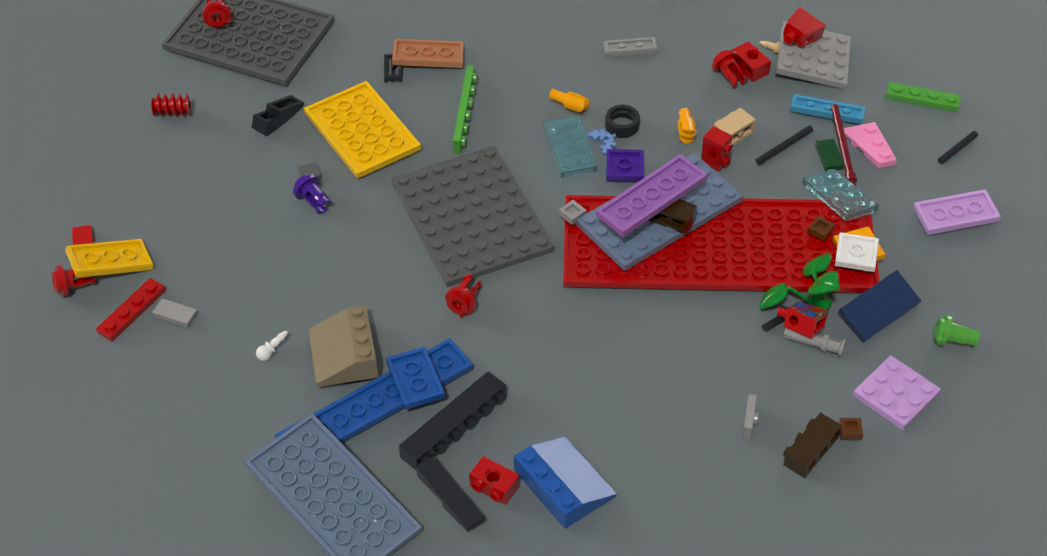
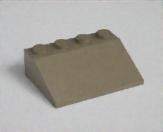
M366 305L346 308L308 329L317 387L378 378Z

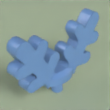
M594 129L593 132L588 133L589 139H593L594 142L600 139V142H603V145L600 146L603 156H606L607 149L616 148L614 141L615 133L611 135L605 132L604 129H600V132Z

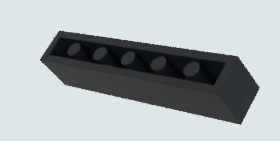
M489 371L486 372L399 445L400 458L416 470V465L431 456L436 457L438 454L444 453L451 443L458 441L464 432L472 429L477 421L483 416H487L497 404L504 402L506 399V384Z

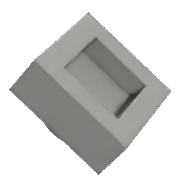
M574 200L559 209V215L572 225L576 223V219L586 214V209Z

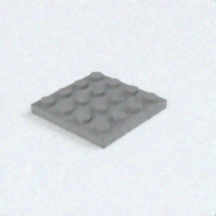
M783 21L776 74L845 89L848 78L851 37L824 30L821 39L805 47H800L794 42L787 44L784 41L783 35L787 22Z

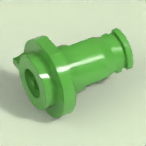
M945 314L943 318L937 320L933 338L936 339L939 346H945L948 341L976 347L980 331L952 322V315Z

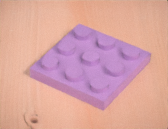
M890 355L853 391V396L898 428L904 430L940 394L941 388Z

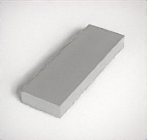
M655 37L603 41L605 57L656 54L658 50Z

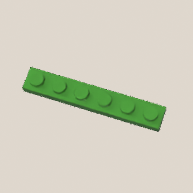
M467 65L453 137L454 154H461L462 147L466 145V136L464 134H468L467 121H470L471 110L469 108L473 107V98L471 96L475 95L474 84H477V73H474V65Z

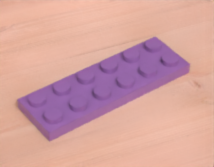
M679 154L597 209L596 216L624 237L705 182L708 174Z

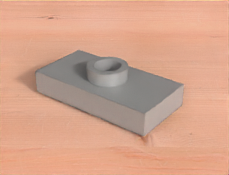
M748 395L743 440H751L753 424L757 425L759 412H755L757 395Z

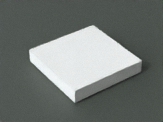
M840 232L835 266L875 272L879 238Z

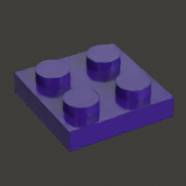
M607 149L606 181L639 182L644 178V150Z

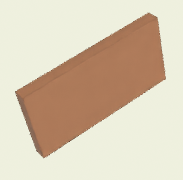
M394 39L392 65L463 68L464 42Z

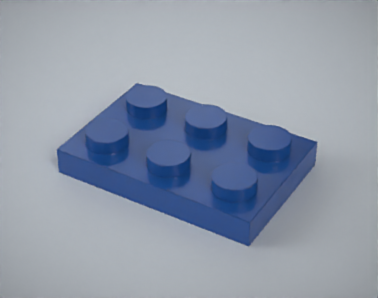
M425 347L386 358L387 366L405 410L445 398V392Z

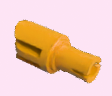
M554 88L550 91L549 99L562 103L566 109L581 113L590 107L589 99L571 91L563 93Z
M682 108L679 110L680 119L677 122L679 137L684 144H690L697 133L695 120L690 116V110Z

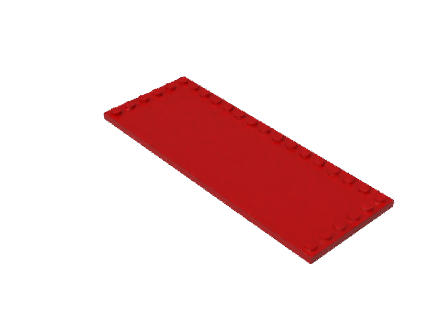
M566 195L565 205L574 200L586 209L587 214L616 196ZM743 198L742 202L626 271L592 241L576 223L572 225L565 220L563 287L768 291L777 284L785 283L786 287L790 286L798 292H808V289L815 281L812 275L805 276L803 274L805 265L812 259L829 252L831 255L830 264L824 271L817 273V278L827 272L836 271L839 276L840 290L832 292L864 293L880 282L878 262L876 261L875 272L835 266L837 247L832 240L833 236L840 234V232L846 233L869 227L874 234L870 201ZM818 216L835 224L834 230L825 241L807 233L808 227Z

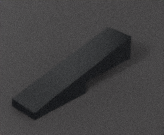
M434 456L415 466L418 478L442 501L443 508L467 532L485 521L481 512Z

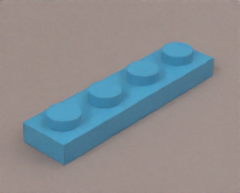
M794 94L790 111L834 119L831 106L837 104L842 121L862 125L866 107Z

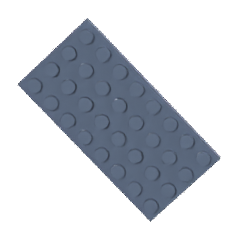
M694 152L685 158L708 174L705 182L680 198L697 205L696 219L687 234L743 201V195ZM606 203L576 219V225L624 271L686 235L680 231L648 220L622 237L596 216V210Z
M313 413L244 461L249 471L328 556H390L422 532V526Z

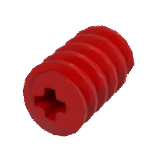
M157 93L156 98L152 97L151 101L153 116H157L158 113L160 116H164L165 113L167 116L172 114L174 116H179V114L186 116L188 113L190 116L191 100L189 94L185 95V99L179 94L176 99L172 93L170 99H168L167 93H164L163 98H161L160 93Z

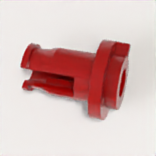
M207 0V5L202 13L204 22L214 28H222L230 24L231 13L229 7L224 4V0H217L216 2Z
M724 50L713 59L712 69L716 73L722 72L725 78L731 82L732 87L736 89L738 80L744 85L748 77L743 74L742 69L736 62L738 54L734 50Z
M62 265L55 266V271L51 272L53 290L56 293L60 292L62 297L68 295V289L83 287L91 283L96 284L93 276L73 280V277H76L73 269L64 270Z
M467 274L458 287L450 288L445 295L447 307L454 313L459 314V318L471 314L476 307L475 296L482 283L478 281L475 287L468 290L466 287L473 278L472 274Z

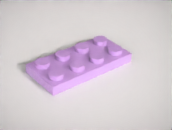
M986 189L915 202L913 206L927 235L999 222L1001 218Z

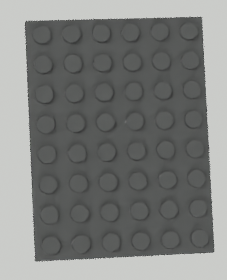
M197 0L164 40L162 47L171 52L286 86L334 22V15L284 0H224V4L230 9V24L222 28H214L207 25L203 20L202 13L207 5V0Z
M495 145L391 178L398 196L446 287L463 282V278L467 274H472V279L554 252L553 243Z

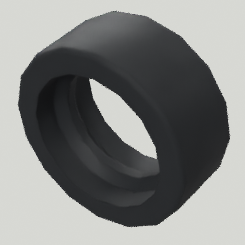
M621 104L611 107L605 116L607 132L611 135L615 133L617 138H629L635 135L640 127L639 112L630 105ZM628 118L632 120V123L619 125L614 123L613 120Z

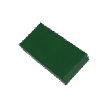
M835 140L816 141L815 146L825 172L843 170L844 164Z

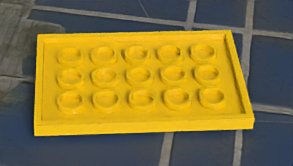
M367 81L304 108L305 115L357 179L421 150V144Z

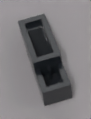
M289 95L267 103L265 111L253 115L251 128L266 135L281 127L303 107L304 102Z

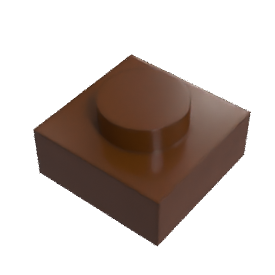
M818 216L808 227L807 233L825 241L834 230L835 224Z
M840 418L839 423L842 425L840 432L841 440H862L861 418Z

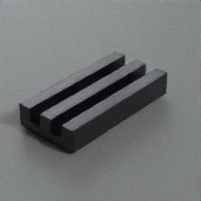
M384 54V83H388V80H391V83H394L395 80L402 82V65H398V75H395V65H392L393 54ZM388 58H391V75H388Z

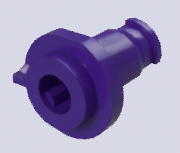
M315 174L303 175L295 182L293 195L297 199H305L316 209L318 214L325 213L328 208L324 204H331L332 201L326 197V194L319 187L320 181Z

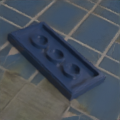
M896 270L838 311L859 339L865 342L919 304L921 299L899 271Z

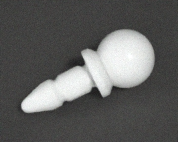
M281 332L270 343L266 341L265 345L259 346L256 350L257 358L261 361L269 360L272 353L276 352L274 348L285 339L288 332Z

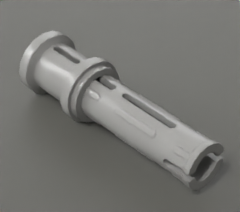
M785 328L783 336L785 339L818 347L822 352L836 353L840 357L843 356L847 339H835L828 334L809 338L788 328Z

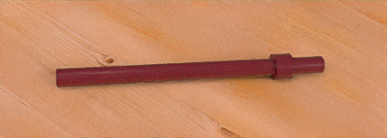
M833 104L831 109L846 171L845 180L849 185L851 195L855 196L858 194L857 176L853 172L839 106Z

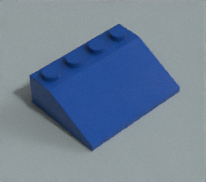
M566 437L531 445L514 455V471L520 475V478L564 529L617 497L616 492Z

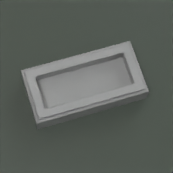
M162 298L152 314L155 318L189 328L198 312L197 309Z

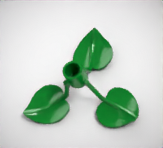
M827 252L812 259L803 269V274L805 276L812 275L815 281L808 289L810 298L790 286L786 287L785 283H780L770 288L764 294L760 302V311L762 312L765 308L772 307L783 301L788 291L803 298L810 305L814 303L816 307L828 309L832 305V300L826 293L840 290L839 276L836 271H830L817 278V273L824 271L830 264V253Z

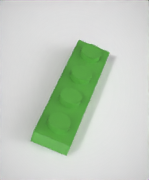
M889 82L886 99L958 113L961 95Z

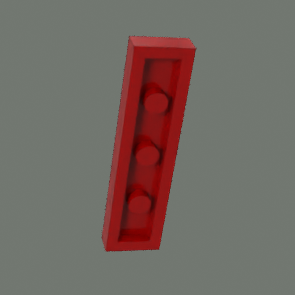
M149 278L96 328L97 333L113 342L166 292L165 286Z

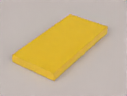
M142 239L66 246L65 249L76 278L153 270V262Z

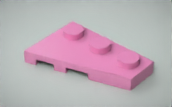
M875 122L844 128L845 137L851 140V144L855 148L861 149L864 152V156L877 168L896 165L897 159Z

